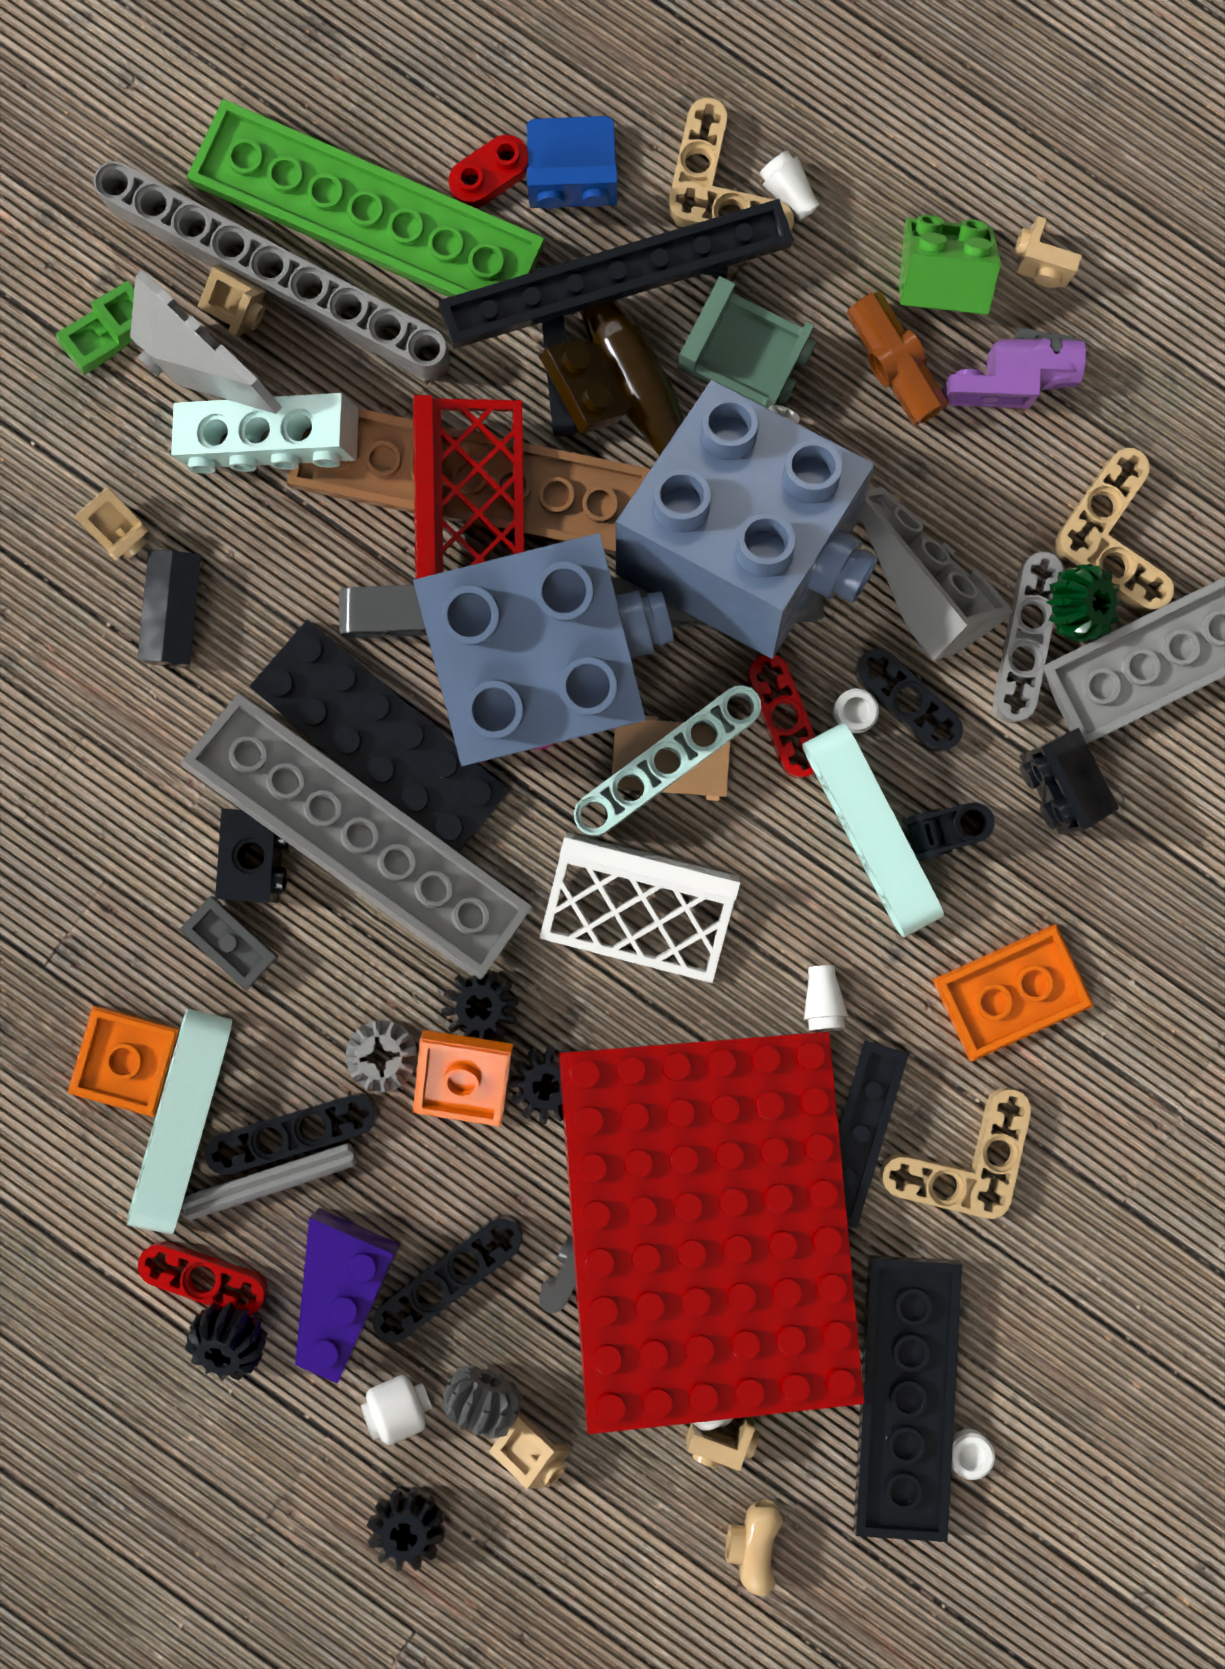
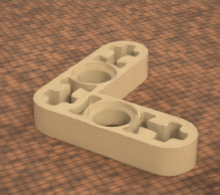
M714 98L697 100L691 106L688 113L669 196L668 213L671 220L680 227L709 220L705 218L708 200L714 201L711 219L719 217L718 212L725 205H735L743 210L774 200L713 186L727 125L725 106ZM705 114H710L713 116V123L710 125L707 141L699 139L701 121L704 119ZM693 154H702L708 158L710 166L702 173H694L687 168L685 164L686 159ZM686 197L694 198V206L696 207H692L690 213L682 212L681 203L685 202ZM781 202L792 233L794 225L793 212L786 203Z
M1125 448L1119 450L1104 465L1058 532L1055 539V549L1057 554L1072 567L1092 564L1103 569V561L1106 556L1115 555L1124 562L1125 572L1121 578H1112V583L1120 585L1116 593L1117 597L1137 611L1152 613L1166 606L1171 601L1174 594V585L1166 573L1108 535L1149 474L1147 457L1140 450ZM1127 461L1131 462L1134 465L1131 469L1133 475L1123 481L1119 488L1111 485L1122 471L1121 466ZM1104 495L1111 500L1113 504L1111 516L1100 517L1092 511L1091 500L1093 496ZM1087 523L1093 527L1082 541V544L1087 549L1081 547L1077 551L1070 548L1072 539L1068 535L1075 536ZM1137 570L1140 572V575L1134 580L1143 586H1147L1152 582L1158 586L1155 593L1160 598L1155 597L1147 601L1144 598L1146 594L1145 588L1137 583L1126 588L1124 584L1134 576Z
M1005 1087L999 1088L989 1095L971 1170L904 1154H894L886 1158L879 1169V1178L882 1185L890 1194L899 1198L986 1219H995L1003 1216L1008 1211L1012 1201L1031 1116V1105L1028 1098L1017 1090ZM1009 1096H1013L1012 1103L1019 1106L1018 1113L1010 1114L1006 1124L1008 1129L1015 1130L1014 1137L1001 1131H992L993 1124L1003 1127L1005 1117L1002 1112L998 1111L999 1103H1007ZM996 1140H1004L1010 1148L1008 1160L1001 1165H993L987 1158L988 1146ZM901 1164H906V1171L914 1176L923 1177L922 1169L928 1168L923 1178V1194L917 1193L921 1186L915 1182L903 1181L901 1187H896V1181L890 1177L891 1170L899 1171ZM983 1168L995 1174H1005L1004 1181L996 1177L994 1178L992 1188L999 1195L998 1202H990L988 1208H984V1202L978 1198L980 1191L987 1192L991 1180L987 1175H982ZM942 1174L952 1175L957 1183L955 1193L946 1199L937 1197L933 1192L934 1180Z

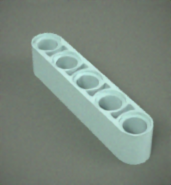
M744 685L728 689L593 789L576 804L574 821L578 829L590 837H599L606 834L745 731L760 714L761 700L758 694L752 688ZM734 697L745 699L751 707L750 716L742 720L733 718L727 710L728 701ZM698 724L709 725L715 733L714 743L708 747L696 745L691 738V729ZM664 750L674 752L679 759L677 771L671 774H664L657 770L654 764V757L657 753ZM626 777L637 778L643 785V795L635 801L624 800L618 793V784ZM590 804H599L607 812L608 818L605 824L599 828H589L581 820L583 809Z
M841 723L803 743V750L899 934L905 938L944 916L943 909L849 728L844 723Z
M187 1008L132 1198L127 1226L173 1235L225 1054L232 1019Z

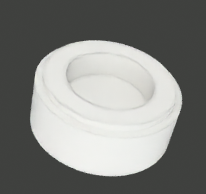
M850 689L841 694L835 701L832 711L833 719L836 725L844 723L852 734L864 733L878 719V703L869 692L863 689Z
M964 1429L953 1435L952 1447L953 1470L959 1476L969 1480H976L986 1476L991 1471L995 1461V1453L991 1443L985 1435L974 1429Z

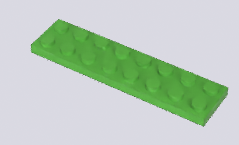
M222 99L186 177L190 185L447 297L532 273L545 246L544 238L225 99Z

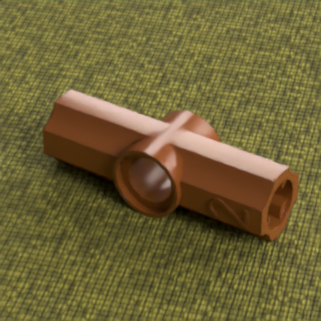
M881 291L872 292L859 299L855 305L848 309L846 315L869 352L868 360L874 375L884 387L890 386L913 426L923 424L945 409L949 402L926 366L927 358L921 342L912 331L904 330Z

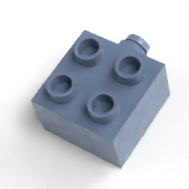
M711 380L616 520V575L649 593L662 591L665 601L773 659L814 592L828 599H832L835 594H838L839 598L854 603L868 582L878 557L866 549L860 550L862 541L850 534L860 519L875 464Z
M600 533L413 580L461 767L646 720L631 659L654 654L653 645L659 644V646L674 641L669 614L662 591L647 593L645 597L640 596L639 590L615 595Z

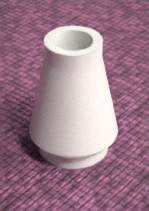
M788 150L775 157L759 172L765 181L762 186L776 199L786 203L799 222L820 206L798 156L793 158Z
M835 966L809 967L804 1021H808L809 1032H829L845 1029L844 1019L849 1016L836 978Z

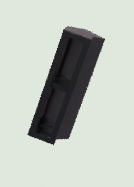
M148 550L138 661L152 665L184 668L190 666L201 554L173 550Z

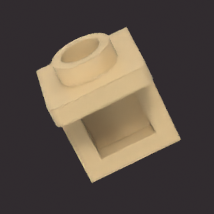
M1037 216L1031 228H1022L1013 254L1020 256L1015 273L1034 278L1035 282L1043 287L1066 288L1078 270L1082 255L1040 242L1047 218Z
M218 264L211 269L197 307L229 324L228 333L238 337L250 330L254 331L260 324L265 313V306L261 305L266 290Z
M108 486L75 515V518L108 551V554L115 561L122 555L127 559L131 558L147 542L143 537L148 532L146 525Z
M753 1416L740 1419L735 1436L716 1429L702 1431L693 1423H691L686 1436L687 1450L693 1454L694 1460L708 1467L717 1468L719 1464L738 1471L741 1470L745 1457L749 1459L753 1457L759 1440V1432L755 1431Z

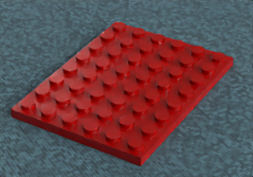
M817 1032L559 1053L585 1418L588 1434L864 1404L830 1033Z

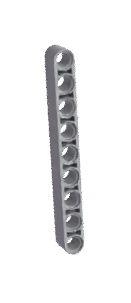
M117 161L107 162L101 165L95 172L93 180L97 193L109 210L122 220L211 267L218 264L266 290L265 296L428 381L437 380L443 377L449 370L450 355L443 335L431 326ZM127 185L123 193L112 195L117 187ZM166 205L165 210L161 214L150 216L154 208ZM205 226L204 231L200 235L195 237L188 236L194 227ZM244 246L240 255L226 257L231 248ZM273 266L283 267L282 272L275 278L265 277L269 268ZM313 286L322 288L321 293L313 299L303 298L304 292L308 288ZM349 307L361 308V312L356 318L350 320L341 318L345 309ZM388 327L400 329L399 335L392 340L386 341L379 338L381 332ZM433 347L439 350L438 356L431 361H422L418 358L419 353L425 348Z

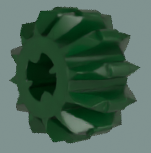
M1092 564L1078 565L1077 567L1060 571L1058 581L1049 585L1053 596L1051 600L1046 602L1052 606V614L1048 621L1057 624V634L1069 637V639H1075L1076 641H1091V639H1097L1103 635L1110 634L1111 624L1119 621L1116 608L1122 603L1117 600L1116 593L1120 585L1112 583L1111 571H1105L1100 566H1093Z

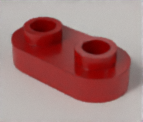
M500 135L458 162L449 174V187L453 199L477 209L521 181L526 176L528 168V150L526 145L516 136ZM505 151L514 154L513 158L507 161L500 159L499 156ZM467 176L478 178L477 182L473 185L463 183Z

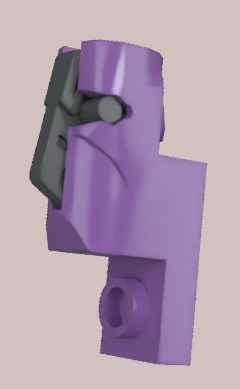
M1021 328L1014 339H1003L995 342L987 356L986 375H982V371L977 369L959 370L949 376L942 388V393L949 402V406L1030 408L1040 396V386H1042V390L1077 387V383L1082 382L1086 362L1085 341H1078L1075 337L1057 333L1051 334Z

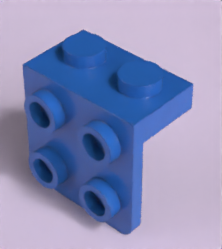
M610 117L532 119L527 123V188L530 208L555 209L559 207L617 205L614 122Z

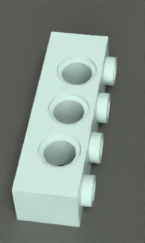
M342 393L274 397L282 407L276 414L230 400L174 403L171 455L186 464L190 471L201 474L214 473L217 467H230L233 470L242 472L255 471L257 465H271L274 468L284 470L298 468V463H313L316 466L326 468L340 466V461H357L359 408ZM312 427L310 435L301 441L303 433ZM270 429L268 437L260 443L262 435ZM228 432L225 441L220 444L222 436Z

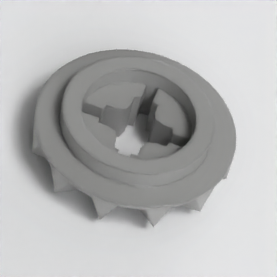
M376 1020L361 1026L352 1035L347 1043L345 1063L352 1080L368 1091L386 1093L399 1088L412 1076L417 1064V1047L411 1034L401 1025L388 1020ZM377 1037H379L384 1051L400 1053V1056H395L386 1062L383 1076L377 1062L363 1061V1057H367L376 1051Z

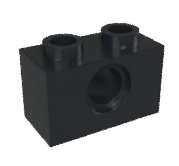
M221 809L215 899L278 903L279 894H284L287 886L286 867H281L282 849H288L289 844L243 810ZM259 844L264 851V861L258 868L251 869L245 861V854L249 847Z

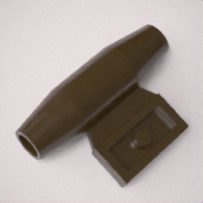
M619 300L580 311L590 343L584 342L583 338L547 346L539 357L578 431L582 434L615 425L626 413L660 457L684 421L675 391L644 333Z

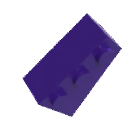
M320 1208L309 1217L295 1360L296 1366L338 1384L348 1366L400 1246L399 1243Z

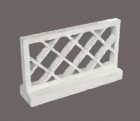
M567 832L562 843L560 858L539 939L713 983L734 900H736L739 890L740 879L739 876ZM571 864L586 868L595 884L573 896L564 881L567 865ZM595 871L610 875L600 880ZM617 877H622L631 881L638 895L616 907L604 885ZM638 882L653 886L643 891ZM661 888L672 890L682 906L659 918L647 896ZM562 889L567 900L557 905ZM599 889L611 911L589 923L577 901ZM681 893L695 896V898L686 902ZM705 899L722 903L723 907L719 920L702 929L690 908ZM642 900L654 922L632 934L620 912ZM569 905L573 907L583 924V927L571 934L551 930L555 914ZM685 911L697 933L675 945L663 924ZM615 916L627 937L613 946L601 943L593 928ZM658 927L670 949L656 957L646 955L636 939ZM716 930L712 945L706 935ZM585 932H588L592 940L581 938L579 936L584 934ZM702 939L710 952L706 970L687 965L679 951ZM631 943L635 951L623 949L622 947ZM674 954L679 963L666 960V958Z

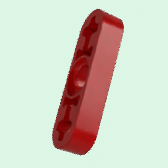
M762 655L752 663L748 671L749 686L758 694L761 700L760 714L782 769L793 778H807L814 773L809 761H807L808 769L802 770L799 764L791 765L789 758L795 754L792 742L789 741L783 746L780 738L793 736L800 729H803L806 737H799L797 742L802 752H804L802 744L816 736L788 665L777 655L773 659ZM765 664L768 665L770 670L778 669L780 675L775 679L778 693L784 688H787L789 695L773 699L769 704L765 703L763 697L771 696L770 686L767 681L759 683L757 680V676L762 672V665ZM781 704L793 707L797 713L796 724L789 729L777 727L772 720V712L775 707Z
M159 1241L152 1244L142 1252L138 1260L139 1275L146 1283L208 1306L215 1302L225 1307L231 1301L236 1309L244 1310L248 1308V1315L250 1316L260 1309L268 1297L267 1282L259 1273L170 1241ZM161 1253L166 1254L165 1262L171 1266L180 1267L184 1263V1259L189 1261V1264L184 1268L180 1282H178L176 1277L180 1274V1271L167 1268L159 1274L155 1272L157 1264L152 1262L151 1258H156ZM205 1266L213 1271L215 1284L212 1289L203 1291L194 1286L192 1272L196 1267ZM227 1274L232 1277L227 1283L228 1286L240 1289L245 1283H249L252 1285L251 1293L256 1295L257 1298H251L247 1304H243L240 1302L241 1294L228 1289L223 1294V1297L218 1296V1292L223 1288Z

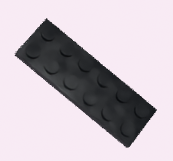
M308 619L249 686L363 784L458 853L511 793L479 764L474 763L461 767L456 745Z
M869 1255L862 1365L864 1404L860 1405L853 1526L856 1536L948 1542L962 1264L959 1261Z

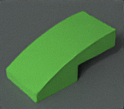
M129 281L92 301V312L55 333L58 343L83 375L103 364L133 341L130 338L134 287Z

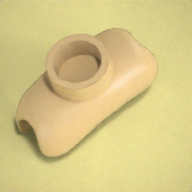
M771 1500L755 1501L747 1509L744 1525L729 1524L726 1535V1563L739 1565L741 1583L748 1592L757 1596L768 1595L776 1584L771 1568L774 1539L783 1524V1517L775 1502Z

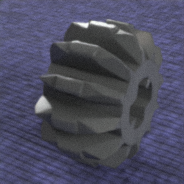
M476 1365L458 1367L456 1373H454L446 1386L441 1408L447 1414L446 1417L449 1421L458 1423L461 1430L467 1429L475 1436L482 1434L492 1439L496 1436H506L510 1428L513 1427L521 1409L520 1403L523 1395L517 1389L514 1382L504 1379L503 1374L493 1373L489 1368L487 1370L480 1369Z

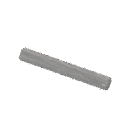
M347 1142L189 1194L184 1197L182 1203L184 1214L188 1220H194L352 1168L357 1164L356 1153L352 1144Z

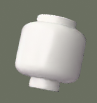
M405 1375L397 1376L370 1388L366 1393L367 1402L360 1405L372 1439L375 1440L380 1437L381 1441L387 1445L395 1444L424 1430L426 1426L424 1412L432 1409L424 1385L421 1383L414 1386L410 1378Z

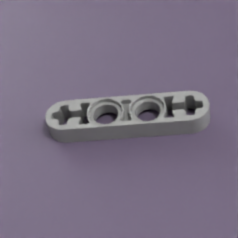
M1038 552L1030 556L1021 565L1018 573L1011 607L1014 613L1009 617L993 695L995 715L1007 723H1018L1029 718L1034 713L1038 702L1044 673L1042 666L1046 663L1054 622L1048 621L1052 614V606L1046 602L1051 600L1053 596L1049 585L1057 582L1059 572L1063 571L1061 561L1049 552ZM1040 563L1044 564V572L1051 574V578H1047L1042 582L1039 595L1026 596L1025 591L1031 593L1036 589L1037 575L1031 573V570L1035 569ZM1045 594H1047V595H1048V599L1045 598V597H1042V596H1040V595H1045ZM1035 605L1041 609L1043 622L1040 627L1030 628L1022 622L1021 611L1024 606ZM1019 647L1027 648L1033 653L1035 664L1030 671H1020L1013 665L1012 654L1015 649ZM1008 676L1015 680L1031 681L1030 685L1025 683L1020 686L1018 700L1025 702V707L1016 710L1015 714L1011 713V705L1004 703V698L1013 695L1017 682H1008Z

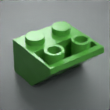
M921 215L918 219L906 218L898 285L900 305L989 315L1001 266L993 227H989L986 223L974 219L964 220L961 224L944 222L942 218L934 215Z

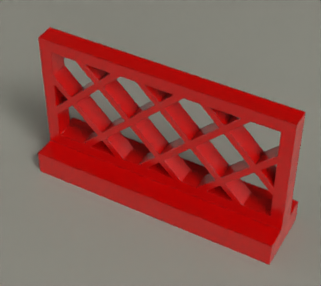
M414 395L412 410L415 579L444 572L443 553L455 541L474 559L470 565L486 562L484 558L500 541L513 554L524 552L522 400L433 398V395ZM441 410L460 411L472 425L455 441L441 427ZM470 411L485 412L477 419ZM493 411L512 412V431L501 442L482 424ZM476 428L495 446L479 464L459 446ZM441 437L450 445L443 454ZM511 439L513 440V454L505 447ZM453 451L473 469L457 486L442 473V462ZM499 451L513 465V476L502 487L482 469ZM476 474L496 492L479 510L460 491ZM442 483L451 491L443 500ZM512 484L513 499L505 492ZM454 496L474 514L457 532L443 519V507ZM499 497L513 509L514 521L502 533L483 515ZM477 519L497 537L480 555L461 537ZM513 528L514 545L505 537ZM443 529L451 536L444 546Z

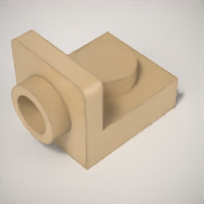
M518 1414L508 1434L499 1437L489 1450L526 1489L552 1486L563 1474L566 1468L563 1462L571 1452L564 1444H553L523 1414Z

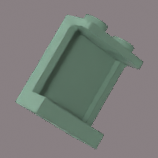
M719 276L679 354L678 369L707 384L713 380L767 409L771 405H777L778 402L786 405L797 383V380L791 378L798 363L806 366L817 342L810 339L815 324L806 321L804 327H800L733 294L735 283Z

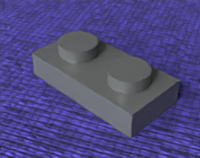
M210 896L179 929L244 990H249L279 957L218 899H215L214 896Z

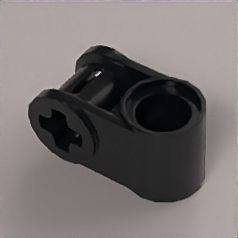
M978 802L966 803L944 810L939 808L902 818L903 825L909 826L915 848L914 854L918 861L953 852L952 849L979 843L987 839L995 827L992 811L986 805ZM966 811L974 812L981 820L980 831L975 836L967 835L961 828L960 820Z

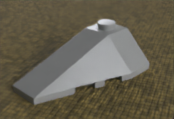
M141 270L135 277L130 338L143 351L137 358L156 377L164 372L179 386L276 414L282 407L258 378L222 344L219 345L192 315L189 317L176 305L177 302L166 290Z
M878 487L867 490L860 517L906 627L916 638L918 647L925 654L929 655L933 661L959 653L1014 613L982 574L975 569L969 575L950 558L955 550L944 542L940 545L938 542L925 536L922 533V521L885 488Z

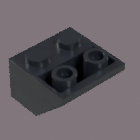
M1079 728L1066 732L1020 755L1023 765L1020 766L1022 777L1030 789L1036 788L1043 802V805L1040 806L1041 814L1046 824L1052 830L1056 828L1059 835L1085 830L1119 809Z

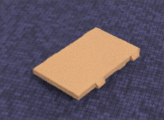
M645 716V721L615 728L612 775L684 722L658 721L657 716ZM698 724L691 729V738L696 745L708 747L714 743L715 733L709 725ZM730 742L661 793L706 796V800L719 801L720 797H727ZM664 750L657 753L654 757V764L661 773L671 774L679 768V759L674 752ZM634 777L622 779L617 787V790L640 791L639 796H642L644 792L642 783Z

